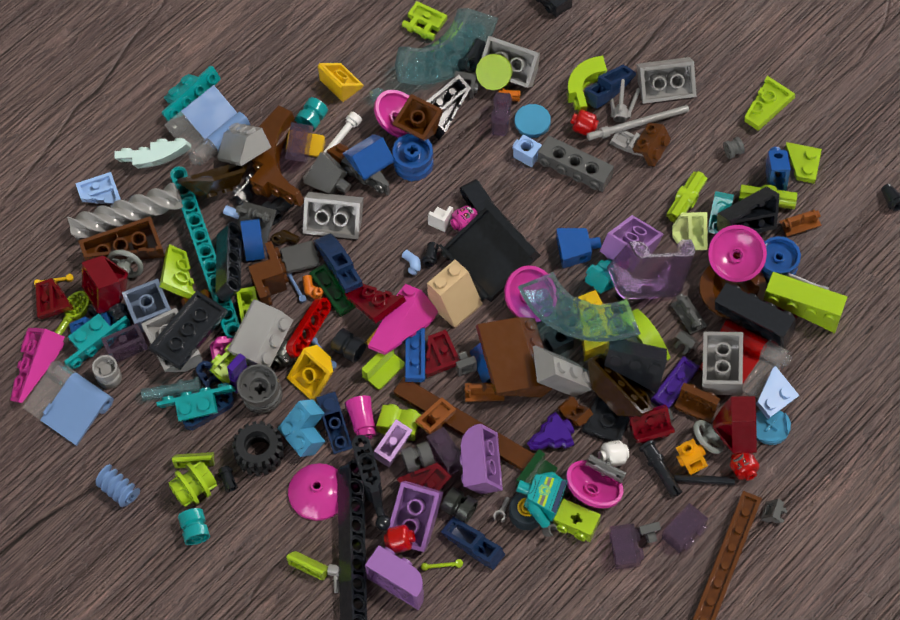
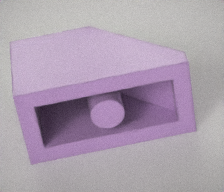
M396 419L374 450L375 459L390 467L413 430Z

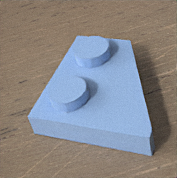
M111 172L75 183L82 202L113 204L115 201L121 200Z
M775 366L770 371V375L763 386L756 405L769 419L794 401L799 394Z

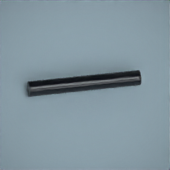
M674 474L676 482L735 485V477Z

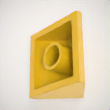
M319 63L318 65L320 81L342 102L346 101L364 86L341 63Z

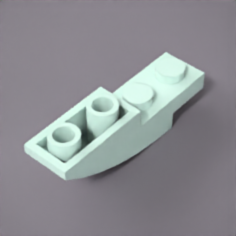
M176 138L174 141L157 139L156 142H150V148L140 147L139 150L122 148L121 151H115V159L119 162H132V165L138 169L149 168L178 158L191 149V144L185 141L184 138Z

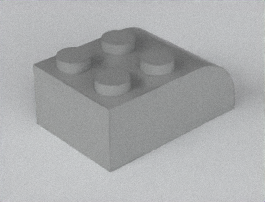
M704 332L702 391L711 392L715 395H742L743 332Z

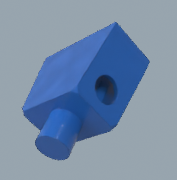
M772 147L768 151L766 161L767 185H773L777 190L787 191L791 170L788 153L779 147ZM775 172H779L780 176L776 177Z
M556 228V241L562 269L590 261L592 249L601 248L600 237L589 238L586 228Z

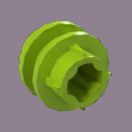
M201 461L195 465L188 463L186 467L189 472L182 475L179 471H176L174 473L176 477L168 482L170 489L182 506L186 507L192 502L198 505L200 502L197 496L204 493L208 498L211 496L210 490L217 486L214 476Z

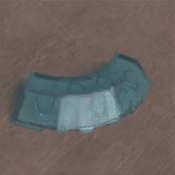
M469 8L458 9L450 28L436 42L422 48H398L395 61L398 82L425 85L453 78L455 71L460 72L457 67L459 59L465 56L476 38L487 42L488 36H492L498 18Z
M554 272L518 286L523 299L533 313L546 325L566 336L586 341L607 342L627 339L641 334L627 299L602 305L590 304V302L570 295L559 283Z

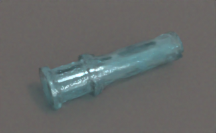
M198 376L192 380L183 381L180 379L177 383L141 389L142 400L146 401L174 395L180 396L183 392L198 393L199 389H201V382Z

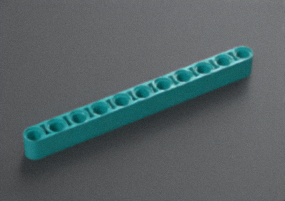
M175 167L170 173L172 183L174 182L176 188L180 191L183 204L181 209L212 299L227 309L228 313L225 317L232 316L227 320L223 318L220 322L224 335L227 336V339L234 338L230 334L237 332L240 326L231 299L227 302L219 303L222 300L217 297L214 287L216 285V254L195 194L177 182V178L188 176L187 171L183 167Z

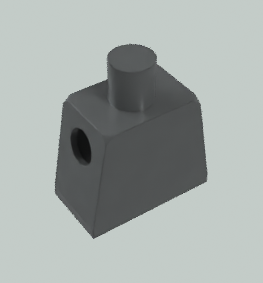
M320 152L303 183L329 194H335L338 189L343 193H347L351 187V184L344 180L347 171L326 152Z

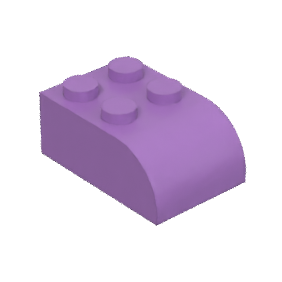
M631 215L607 233L599 252L603 253L608 259L621 264L623 268L632 271L654 252L663 237V233Z
M483 424L474 425L465 432L461 440L460 463L463 468V474L461 475L464 487L481 495L502 491L498 433Z
M403 481L398 491L390 520V527L406 525L415 534L416 541L413 542L411 549L425 552L433 532L443 492Z
M378 546L365 564L367 579L419 610L424 600L421 574L412 566L408 559L403 557L400 559L395 556V552L390 548Z

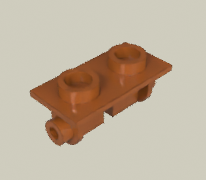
M811 210L779 221L786 237L822 226L818 219L821 217L819 210Z
M465 383V402L504 401V395L494 394L492 383Z

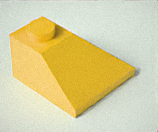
M318 345L306 347L302 350L287 379L310 400L313 399L316 402L315 396L320 395L333 373L331 357Z

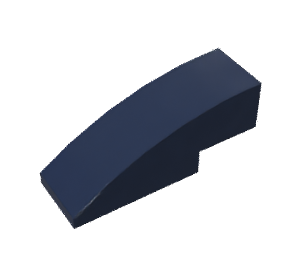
M623 64L598 76L597 83L585 88L584 96L586 103L595 109L606 104L620 93L621 80H625V88L636 76V72Z
M452 517L441 531L456 546L492 570L496 568L505 556L501 546L490 541L483 533L455 517Z

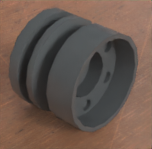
M262 364L251 365L244 369L238 377L237 390L245 406L253 413H270L281 403L283 397L282 387L275 372L268 366Z

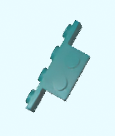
M209 66L199 77L191 74L185 75L175 87L168 91L164 99L170 104L162 111V115L168 123L170 120L183 116L181 111L221 80L214 67Z
M98 313L70 334L68 338L78 351L64 361L68 371L77 369L88 357H93L104 345H109L119 334L125 333L130 327L128 317L124 316L112 326H109Z
M229 383L217 385L218 388L210 389V387L201 388L198 393L183 392L180 394V397L176 398L166 396L161 398L162 401L156 402V405L161 408L176 405L178 421H186L218 413L215 396L235 392L236 388L229 385Z

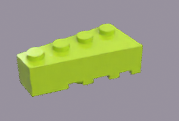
M773 272L765 291L764 300L835 333L847 296Z

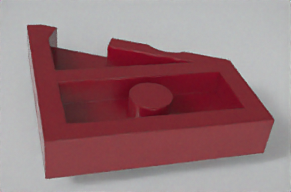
M447 330L428 336L426 378L456 367V362L460 361Z
M435 463L401 476L397 481L400 483L408 481L440 491L452 478V475L439 463Z

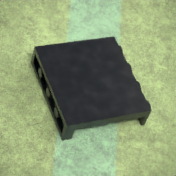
M487 199L483 203L485 208L445 246L440 244L439 247L443 250L441 254L448 261L450 259L452 261L456 260L469 272L475 287L478 289L479 297L483 301L487 299L492 302L504 291L506 281L513 271L523 266H530L541 255L496 205Z

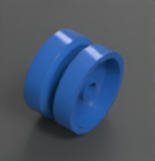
M411 134L399 137L392 149L395 161L394 170L397 175L408 181H419L426 178L434 166L433 148L429 139L423 141Z
M781 236L771 237L764 241L767 257L761 273L766 283H769L773 272L788 276L789 273L796 275L801 253L795 242Z

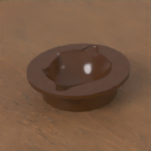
M709 265L701 276L699 285L701 298L705 305L719 316L728 318L715 310V300L726 283L737 285L742 291L748 294L752 293L759 300L765 301L764 295L767 284L761 271L757 276L748 281L736 283L721 278Z

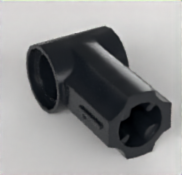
M479 38L474 40L465 56L458 61L457 67L460 72H476L477 64L482 58L486 45L485 41ZM468 61L470 62V68H469V69H468V67H467Z
M279 196L272 202L266 201L261 206L277 210L273 226L295 204H289L284 198Z

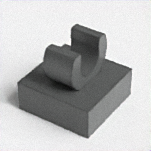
M680 331L676 336L680 341L676 342L675 348L678 349L681 344H684L685 350L683 354H688L691 348L696 349L700 342L687 332Z
M466 351L458 353L460 361L456 362V371L459 377L477 371V361L474 356L468 358Z
M780 499L766 501L760 520L765 523H784V520L780 518L781 514L787 513V510L783 508L784 502Z
M659 522L636 527L638 535L645 534L647 543L657 541L655 531L661 530Z

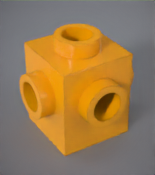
M694 439L676 447L679 453L676 458L681 467L686 466L690 475L708 466L703 457L706 455L705 450L701 444L697 445Z

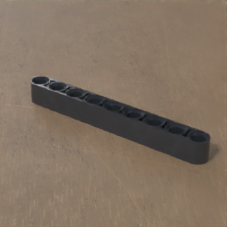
M353 459L340 466L337 471L340 620H367L364 486L356 459Z

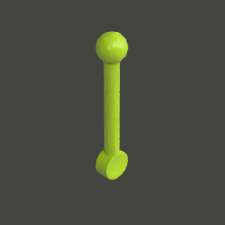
M457 559L455 562L449 563H422L421 569L423 571H426L429 568H440L450 566H456L457 568H461L463 566V561L461 559Z

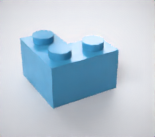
M313 399L298 401L277 428L300 457L315 455L326 442L314 428L325 413Z

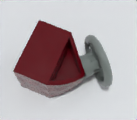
M115 250L107 258L102 255L82 262V289L99 314L108 311L113 305L122 302V292L126 291L128 278H136L143 272L142 261L129 251ZM121 255L126 256L128 258L119 260L115 259L114 257ZM133 261L138 266L136 272L130 267Z
M755 396L730 397L722 406L712 424L704 420L696 421L693 425V431L699 443L706 450L714 454H719L723 451L724 443L732 453H757ZM699 426H701V428H702V430H703V432H704V433H703V436H704V437H702V435H701V433H700ZM707 442H709V443L712 442V443H713L714 445H716L718 448L712 447V446H711L710 444H708Z

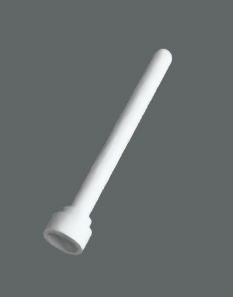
M349 113L346 117V124L324 152L340 143L351 128L359 126L362 118L357 113ZM309 169V170L307 171V173L303 176V180H305V178H306L307 174L309 173L310 169Z

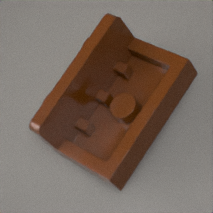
M648 123L632 150L634 153L642 154L648 166L655 167L664 150L669 145L671 138L663 124Z
M684 382L674 408L699 420L711 423L718 409L720 398L714 393L700 390L694 384Z

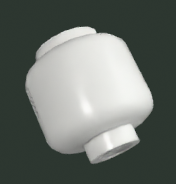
M619 440L602 444L598 452V458L605 462H611V465L614 467L622 466L629 458V449L626 444Z

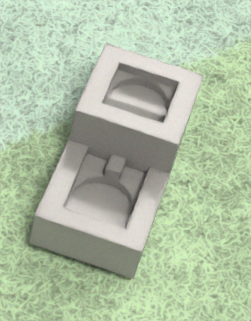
M626 130L614 134L610 141L611 145L626 152L643 156L640 153H634L632 150L641 134L636 132L633 135Z

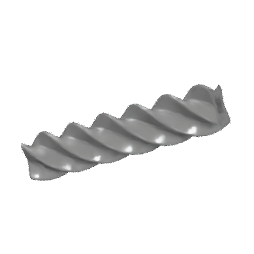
M173 182L169 183L163 190L158 188L151 189L146 196L135 194L128 202L117 200L111 207L98 206L93 213L82 211L75 219L67 217L70 225V233L78 241L81 238H88L99 232H105L151 215H162L169 209H180L183 207L180 191Z

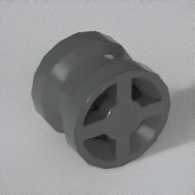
M738 136L733 138L732 141L727 140L723 142L725 154L729 159L734 158L737 154L742 155L745 153L744 144Z

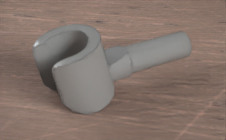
M505 497L500 510L495 511L493 515L494 520H496L498 514H502L501 523L505 522V511L510 500L509 497Z
M329 564L327 573L330 576H334V593L337 594L339 593V566Z

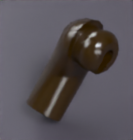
M282 230L274 233L271 236V241L277 245L285 242L296 245L299 243L300 237L287 230Z

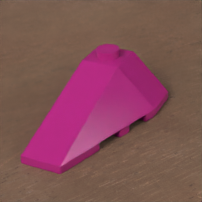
M407 284L402 287L398 294L403 295L406 302L382 320L368 344L369 349L386 355L401 345L403 340L409 336L413 337L418 330L426 328L437 316L438 310L422 290Z
M45 328L27 329L21 346L23 358L17 365L20 373L14 380L10 401L22 403L62 350L64 336Z

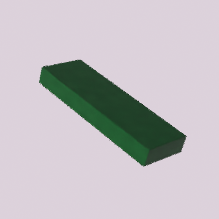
M325 263L309 272L318 288H322L323 295L330 301L331 306L340 317L356 308L355 305L347 300L339 281Z

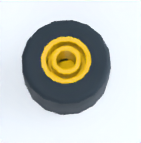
M517 493L509 504V517L512 524L521 530H533L539 527L540 524L524 506L527 495Z

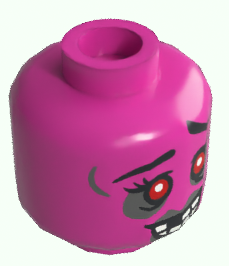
M464 206L452 213L450 223L454 230L457 229L460 232L478 213L475 208Z

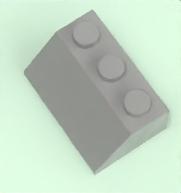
M488 36L482 58L490 54L504 56L512 66L513 73L510 82L527 88L533 87L538 71L540 53Z
M690 57L636 64L638 85L643 104L697 97L694 61Z
M234 123L223 134L217 158L222 162L242 166L270 149L271 145L262 128Z
M308 192L304 198L303 234L325 236L331 233L334 237L358 239L363 215L364 197Z
M253 299L227 351L235 356L241 353L246 357V363L249 366L262 364L270 368L293 319L282 311Z
M177 308L141 324L151 344L178 313ZM198 349L181 370H178L157 356L165 372H186L197 367L200 362H203Z
M533 346L538 383L573 397L592 390L589 370L570 359L539 346Z

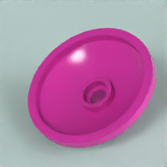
M387 90L382 92L375 100L374 113L382 128L389 134L399 138L409 133L393 126L392 123L409 98V95L398 90Z
M732 225L720 230L713 237L708 250L709 262L714 272L721 278L736 283L745 282L757 276L764 267L767 257V250L762 237L755 230L743 225ZM734 253H739V254H740V258H739V259H735V258L733 257V254H734Z
M523 266L513 271L508 277L504 289L505 300L508 308L516 317L535 318L536 322H540L553 313L557 304V289L553 279L546 271L536 266Z
M587 460L577 461L568 468L565 477L567 486L571 493L582 503L594 508H610L620 502L623 496L622 483L620 484L606 475L602 476L600 472L586 466Z
M322 463L311 464L300 469L291 479L288 488L289 501L294 511L301 517L313 521L326 520L338 514V470L333 466ZM315 485H320L319 489H314L313 487Z

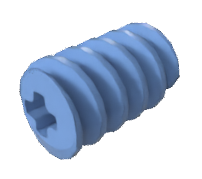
M106 465L96 478V486L107 493L109 497H112L115 502H118L119 506H128L138 497L140 489H134L135 484H129L128 478L122 480L123 474L117 475V469L111 470L112 465Z

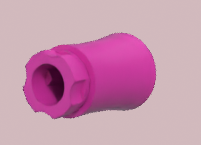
M363 395L347 400L344 404L349 413L356 436L364 435L368 439H372L376 436V427L373 419L371 397Z

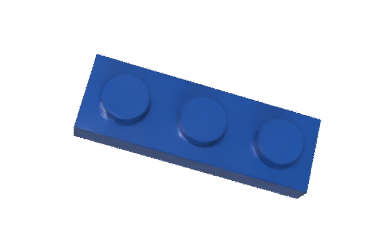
M425 328L418 330L413 337L409 336L405 339V382H425Z

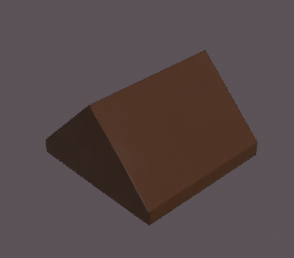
M410 94L392 125L425 141L436 134L443 109Z

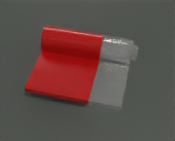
M727 320L720 332H743L742 392L748 396H755V399L758 400L771 369L776 366L781 371L784 366L787 367L792 358L789 356L790 351ZM703 362L699 368L701 371H703Z

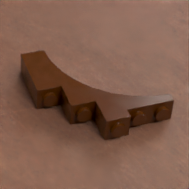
M278 105L259 126L263 129L271 148L252 159L253 168L257 172L249 180L253 186L252 190L257 195L269 198L273 194L276 197L284 198L289 204L301 207L304 199L300 190L292 186L282 176L280 169V156L283 144L288 137L289 130H292L297 122L292 111Z

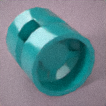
M310 97L303 106V110H300L295 117V121L304 130L314 132L320 124V120H323L328 113V108L319 99Z
M193 508L178 515L186 545H197L210 538L208 527L205 524L206 519L203 509Z

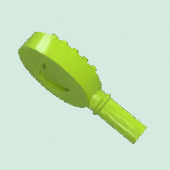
M84 291L74 292L68 297L73 309L64 312L66 316L55 333L62 335L71 321L79 320L87 313L90 300Z

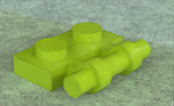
M416 1L408 12V18L412 20L410 22L404 20L402 27L411 33L415 32L421 35V38H428L433 41L436 34L432 33L431 30L439 32L447 21V15ZM420 23L424 25V29L417 26V24Z

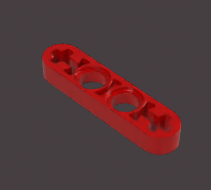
M317 298L312 302L286 345V350L290 357H299L302 350L309 347L331 310V304L327 298ZM312 316L315 318L314 325L311 323ZM303 330H305V332H306V338H305V339H304L303 336H302Z

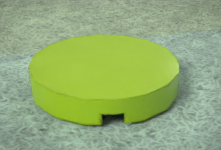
M499 54L486 55L479 61L476 68V76L479 83L489 90L502 89L508 85L513 73L508 59Z

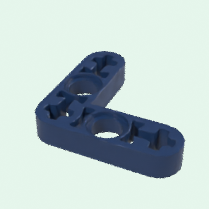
M208 361L200 362L197 365L196 371L199 379L205 388L210 387L213 382L223 384L209 371L212 364ZM203 368L209 371L210 378L202 371ZM232 393L223 394L228 399V403L222 402L220 395L215 396L218 413L203 416L202 419L200 417L194 418V423L188 420L182 421L184 427L188 430H195L231 409L234 405Z

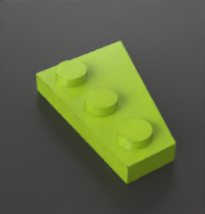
M767 76L764 85L758 91V96L752 102L744 117L745 122L759 131L795 99V93Z
M170 244L168 245L159 287L190 299L196 291L193 290L194 281L193 278H190V265L186 251Z

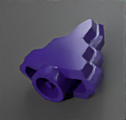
M555 412L547 417V422L541 425L540 432L534 434L527 445L530 450H543L547 447L553 449L563 447L567 449L575 446L571 436L575 433L574 428L568 419L562 420Z

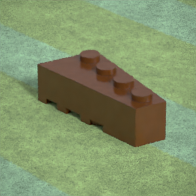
M151 216L78 241L85 261L102 255L107 258L115 250L129 251L140 260L165 257ZM118 255L114 258L122 260L127 259L128 257Z

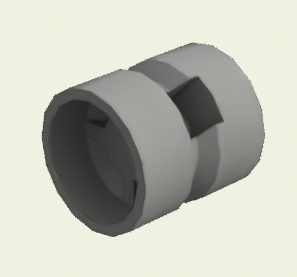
M102 355L94 360L92 370L98 384L105 389L117 387L122 380V374L116 360L109 355Z

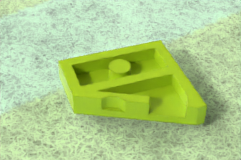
M786 142L785 149L788 151L789 161L794 168L796 180L815 184L822 149Z

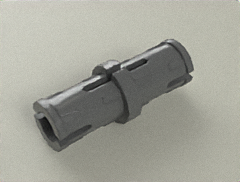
M590 454L585 464L600 472L602 476L606 475L620 484L627 473L612 466L611 462H605Z

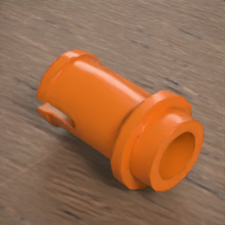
M498 89V100H501V102H520V90Z

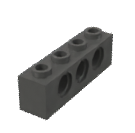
M549 135L538 151V162L541 165L550 167L559 174L567 175L576 182H582L593 190L603 192L613 176V165Z

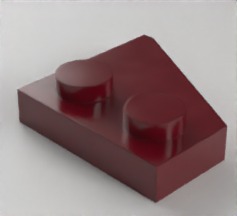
M50 278L35 283L37 317L42 320L73 309L72 304L54 279Z

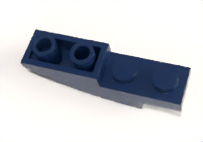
M331 233L313 240L328 268L333 271L345 293L363 286L362 280L354 269V264L349 255Z

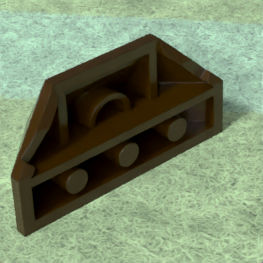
M249 162L242 166L235 164L224 165L177 179V182L198 196L206 195L207 198L218 195L217 191L222 190V193L233 191L232 187L240 184Z
M598 354L588 359L591 388L617 416L640 417L654 409L649 396L636 382L604 366L605 356L603 354Z

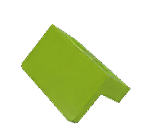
M394 349L386 355L378 352L361 369L362 377L377 390H381L405 366V362L394 354Z

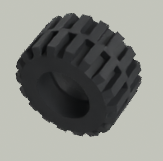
M254 421L252 422L253 425L250 426L247 423L244 425V429L240 428L238 430L239 435H234V442H232L236 462L241 467V470L244 472L247 470L249 475L253 473L256 476H260V473L267 475L269 470L272 472L276 470V465L280 466V459L284 457L281 435L269 423L267 426L263 421H260V424ZM257 442H264L269 445L267 451L261 455H252L247 452L249 447Z

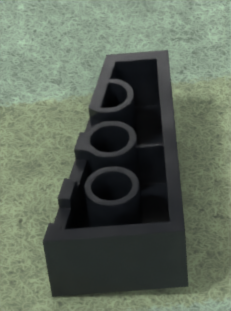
M726 283L715 300V310L736 323L739 320L742 321L746 329L751 332L758 331L763 338L779 344L778 349L781 351L785 350L795 333L796 318L793 314L777 309L770 302L765 303L759 300L756 295L742 291L737 285Z

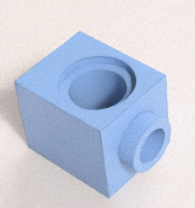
M523 135L520 140L517 139L513 144V157L533 167L538 160V151L542 144Z

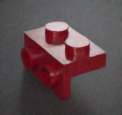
M666 405L655 407L651 412L640 417L628 416L632 436L637 443H646L651 439L665 438L675 433Z

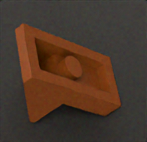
M441 397L417 418L415 423L429 434H439L442 425L456 413V408Z

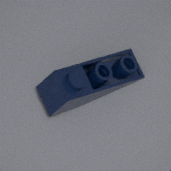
M331 391L315 396L318 406L325 413L322 416V420L333 453L336 454L352 449L336 392Z

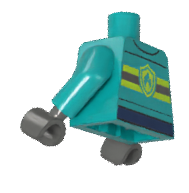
M554 472L536 474L531 484L520 480L516 492L527 495L524 506L540 524L545 537L553 536L551 531L557 530V526L550 524V521H553L563 494L570 492L566 488L568 487L567 481Z

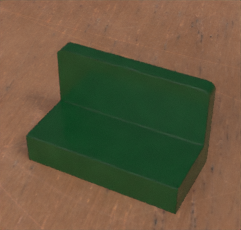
M538 450L516 479V488L520 480L531 484L536 474L556 473L557 467L546 461L545 453Z

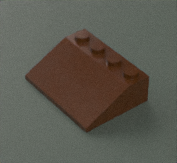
M516 317L476 325L495 395L543 397L553 389L537 382L533 346L544 347L535 318Z

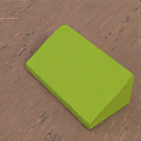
M214 452L176 454L172 457L175 468H187L186 465L188 463L195 465L200 461L207 467L214 466Z
M297 551L287 555L289 565L322 581L325 580L328 574V566Z

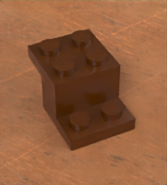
M272 241L264 243L268 260L248 267L258 300L272 306L271 295L286 291V283L289 281L285 265L281 261L278 247L274 248Z

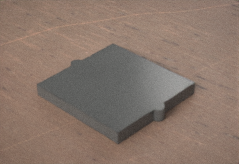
M312 241L280 249L283 257L282 263L285 264L288 274L320 266L317 257L318 251L315 250Z

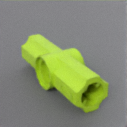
M693 171L686 184L678 190L675 201L666 214V217L671 222L675 223L681 213H687L696 204L699 193L707 182V177L703 173Z
M741 185L739 201L767 186L780 194L779 207L795 210L796 192L777 190L773 185H763L761 187Z

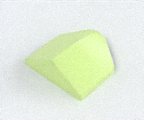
M707 212L681 213L673 224L672 237L682 251L708 250Z

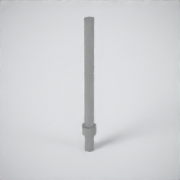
M685 105L615 126L601 127L597 131L587 133V139L593 140L600 137H610V134L689 112V107Z

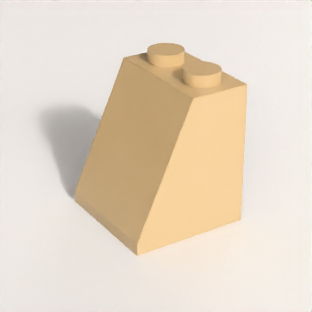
M456 260L451 262L427 283L429 300L438 310V314L454 329L482 306V301L469 272Z

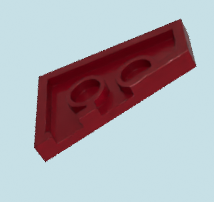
M366 284L345 293L347 300L374 323H378L406 302L403 295L398 294V296H395L390 291H378L376 287Z

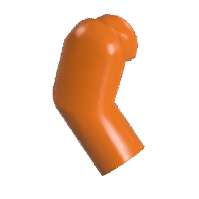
M311 275L303 276L304 293L313 299L321 298L323 294L322 288L313 285Z

